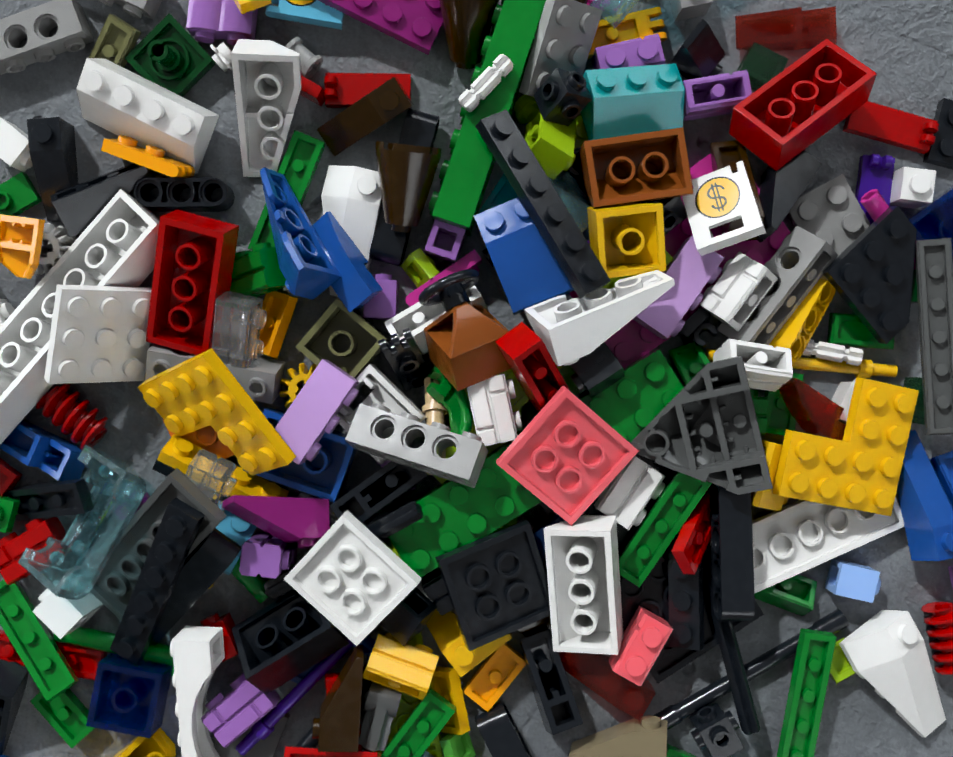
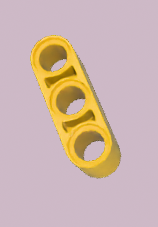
M822 275L769 344L774 348L777 346L790 348L792 363L802 356L835 295L836 289L825 276Z

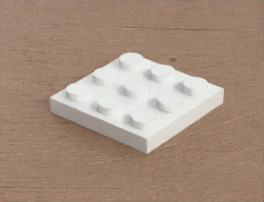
M57 284L44 375L48 384L144 381L147 350L151 344L146 342L152 288Z
M348 510L343 513L284 578L290 586L356 646L422 579Z

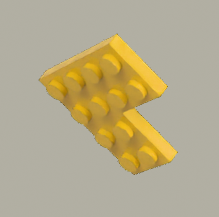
M212 348L146 379L137 387L142 392L145 402L155 408L164 419L167 429L180 437L211 425L217 432L218 439L225 446L229 447L237 457L241 468L249 472L251 476L287 466L296 457Z
M856 377L842 440L786 429L772 493L788 498L891 516L919 390Z

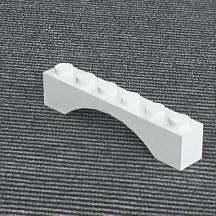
M186 625L172 639L170 644V656L173 657L174 663L172 684L176 688L177 697L175 715L179 720L178 746L181 747L182 757H220L213 745L208 728L202 722L201 717L206 712V695L209 683L216 668L225 658L223 627Z

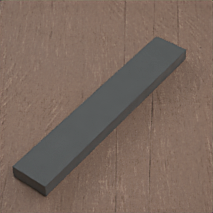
M951 238L917 240L915 247V269L925 435L953 434Z

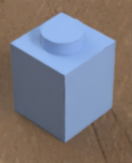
M833 558L830 562L825 589L835 595L873 603L874 596L879 593L881 587L880 572L869 566Z

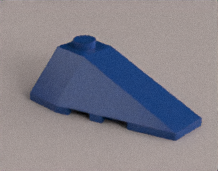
M264 167L260 170L279 268L286 279L285 286L294 296L313 300L337 281L341 275L285 176Z
M910 430L897 493L911 560L943 561L953 558V505L916 430Z

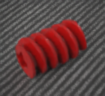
M71 384L56 386L41 398L35 408H43L42 415L46 418L53 417V425H63L61 432L65 435L72 434L71 441L75 444L82 442L80 449L85 452L96 445L107 433L105 425L108 418L104 417L97 421L95 418L99 412L98 408L87 412L86 408L90 403L88 399L77 403L76 401L81 393L75 391L69 395L67 391Z
M953 602L927 603L922 606L921 610L932 613V615L925 617L923 620L925 624L935 625V627L928 629L926 633L929 637H937L936 640L929 643V647L940 650L932 654V659L936 662H943L935 666L934 670L942 675L953 674Z

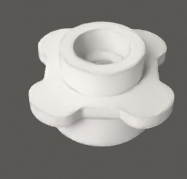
M224 42L217 48L211 44L210 47L215 52L212 59L224 72L228 69L233 71L232 50Z

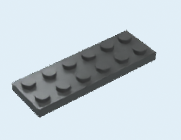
M178 468L167 476L78 579L120 620H122L169 502L178 498L205 515L188 556L227 516Z

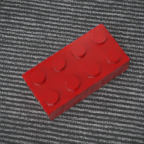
M826 38L733 107L729 134L777 171L866 103L877 73Z
M178 209L160 216L146 342L194 355L203 353L211 348L216 352L222 347L239 225Z

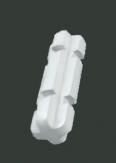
M500 54L492 62L493 66H488L470 85L471 89H466L460 95L459 103L466 111L472 112L479 105V100H484L501 82V77H506L513 70L514 64L506 55Z
M810 339L802 355L809 357L816 355L815 358L840 363L846 361V364L859 366L864 353L859 348L850 347L846 349L843 345L822 341L815 343L814 340Z

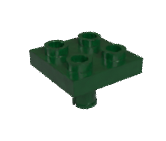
M170 13L125 57L143 78L182 97L216 64L204 48Z

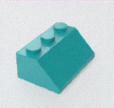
M676 63L585 70L583 77L587 82L586 87L592 100L581 111V116L588 140L683 127L685 88Z

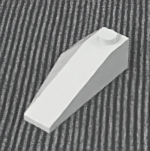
M238 39L231 52L243 177H261L260 170L266 167L277 172L302 87L300 53L271 40Z
M328 165L321 195L323 215L329 211L332 213L367 259L368 263L365 267L369 271L371 263L369 253L382 206L379 172L357 166ZM329 286L330 295L338 297L332 286Z
M654 270L620 279L615 282L614 288H600L581 299L576 297L567 300L566 294L528 307L524 311L535 334L542 339L557 366H566L576 363L579 358L593 352L672 288L675 282L674 278L659 270Z
M881 610L839 643L854 672L861 679H866L881 698L886 699L894 706L896 713L921 737L926 738L946 720L924 639L908 611Z

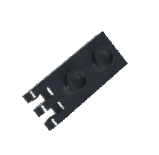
M409 328L403 330L404 338L401 340L397 333L391 335L392 344L388 345L385 339L378 341L382 352L405 391L423 386L424 379L429 376L431 371Z

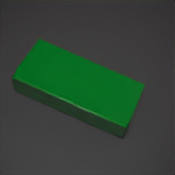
M797 574L755 593L754 596L757 600L799 616H805L813 611L817 581Z

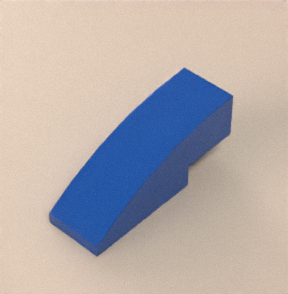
M330 211L326 212L312 226L341 275L331 286L350 313L361 309L383 289L365 267L368 263L367 259Z
M24 420L18 424L0 445V449L30 467H38L58 481L80 479L90 457V453L83 452L78 446Z

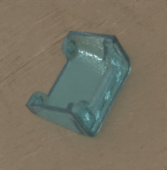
M88 445L84 446L78 460L84 463L87 468V473L84 474L83 478H85L87 483L94 485L90 491L94 509L85 514H77L62 541L48 537L46 541L47 546L36 551L26 548L18 562L56 596L70 600L81 599L93 589L146 493L145 481L133 466L122 459Z

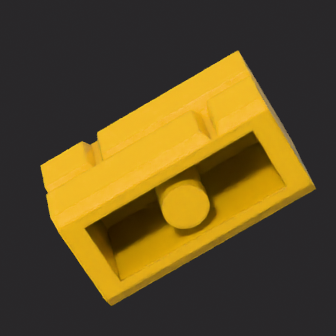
M386 633L385 636L378 634L363 673V678L423 700L428 692L439 656L433 654V650L428 646L416 644L415 647L408 644L403 646L390 633Z

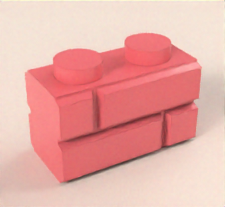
M639 606L623 633L624 636L619 654L611 655L608 660L612 671L636 685L642 686L673 631L670 624L658 615Z

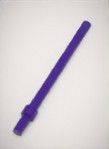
M348 639V645L320 661L276 707L251 727L252 730L236 746V750L245 756L261 739L265 740L275 730L274 725L355 644Z

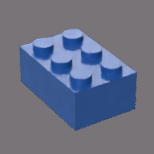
M274 408L264 409L263 414L275 429L285 412ZM333 430L330 435L325 432L318 442L322 445V448L312 462L306 460L305 463L298 465L291 461L287 466L256 475L322 499H329L330 502L334 503L340 499L357 450L353 449L345 441L347 434Z

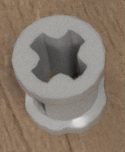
M295 37L289 41L285 47L300 53L301 75L307 79L312 78L322 65L323 58L320 55H314L303 45V40L300 37Z

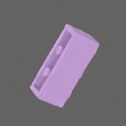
M693 235L685 239L674 255V259L667 265L666 271H663L666 275L674 278L675 285L633 318V320L661 339H668L670 335L675 337L685 324V321L682 320L688 309L693 311L704 297L700 292L706 283L712 284L722 271L719 265L724 257L715 251L701 256L697 251Z
M322 359L275 427V430L296 457L292 461L298 465L305 463L306 460L313 461L322 448V445L318 442L326 432L330 435L341 420L337 414L344 405L349 407L359 393V390L356 389L359 381L329 360Z

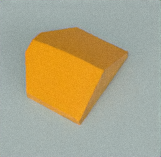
M0 214V263L7 267L16 277L31 279L39 266L45 220Z

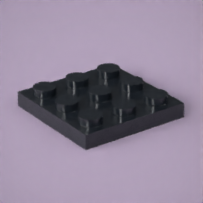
M521 521L435 557L465 646L469 651L550 616L547 575L531 525L528 521Z

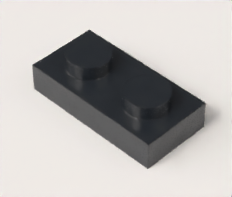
M943 98L938 101L934 120L938 121L937 123L939 124L938 132L934 133L936 139L934 144L930 146L929 152L925 153L923 162L953 170V100Z

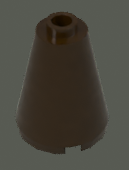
M439 0L450 60L455 62L456 67L461 69L475 68V64L481 62L483 56L481 55L482 46L486 35L489 36L493 13L499 0Z
M376 141L375 149L385 223L392 224V231L411 232V227H417L441 158L442 149L432 148L431 154V147L389 142L387 149H384V142Z

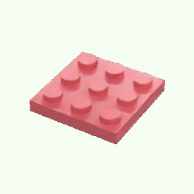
M563 385L501 454L496 463L572 526L639 451Z

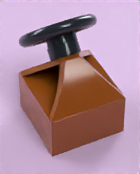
M475 269L458 271L434 282L425 288L418 298L419 303L423 306H433L442 303L446 313L425 327L424 333L431 361L457 391L511 369L495 343L508 330L482 305L470 303L471 301L466 293L480 279V273Z

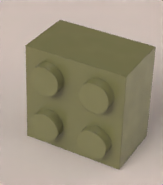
M336 298L295 348L317 366L322 359H326L356 379L382 351L378 341L385 339L389 343L390 340L356 311L349 313L342 301Z

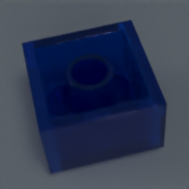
M110 653L98 662L86 726L151 738L162 726L172 676V666L142 660L135 666L118 654Z

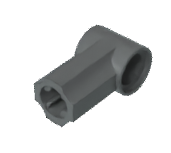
M371 682L365 704V710L367 711L359 737V745L374 752L385 750L393 717L396 718L402 696L401 692Z

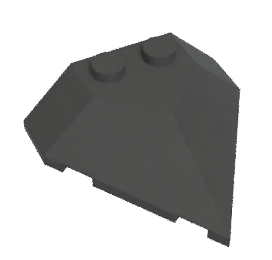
M742 355L707 363L630 442L639 451L638 455L655 461L654 463L698 480L708 481L721 486L737 495L773 489Z

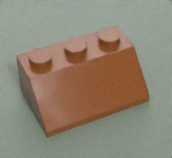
M683 127L584 141L580 148L579 155L583 181L593 209L693 194Z

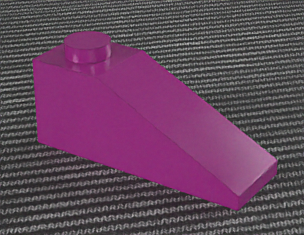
M233 495L222 501L223 509L286 543H298V548H312L330 529L329 499Z

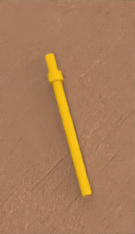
M706 349L705 352L710 362H713V353L716 351L714 349ZM800 357V359L792 363L793 369L854 374L855 377L871 378V376L895 378L898 373L897 365L873 363L869 359H862L859 366L846 364V361L840 363L808 357Z

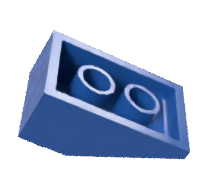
M518 197L474 215L514 315L553 297L575 291Z

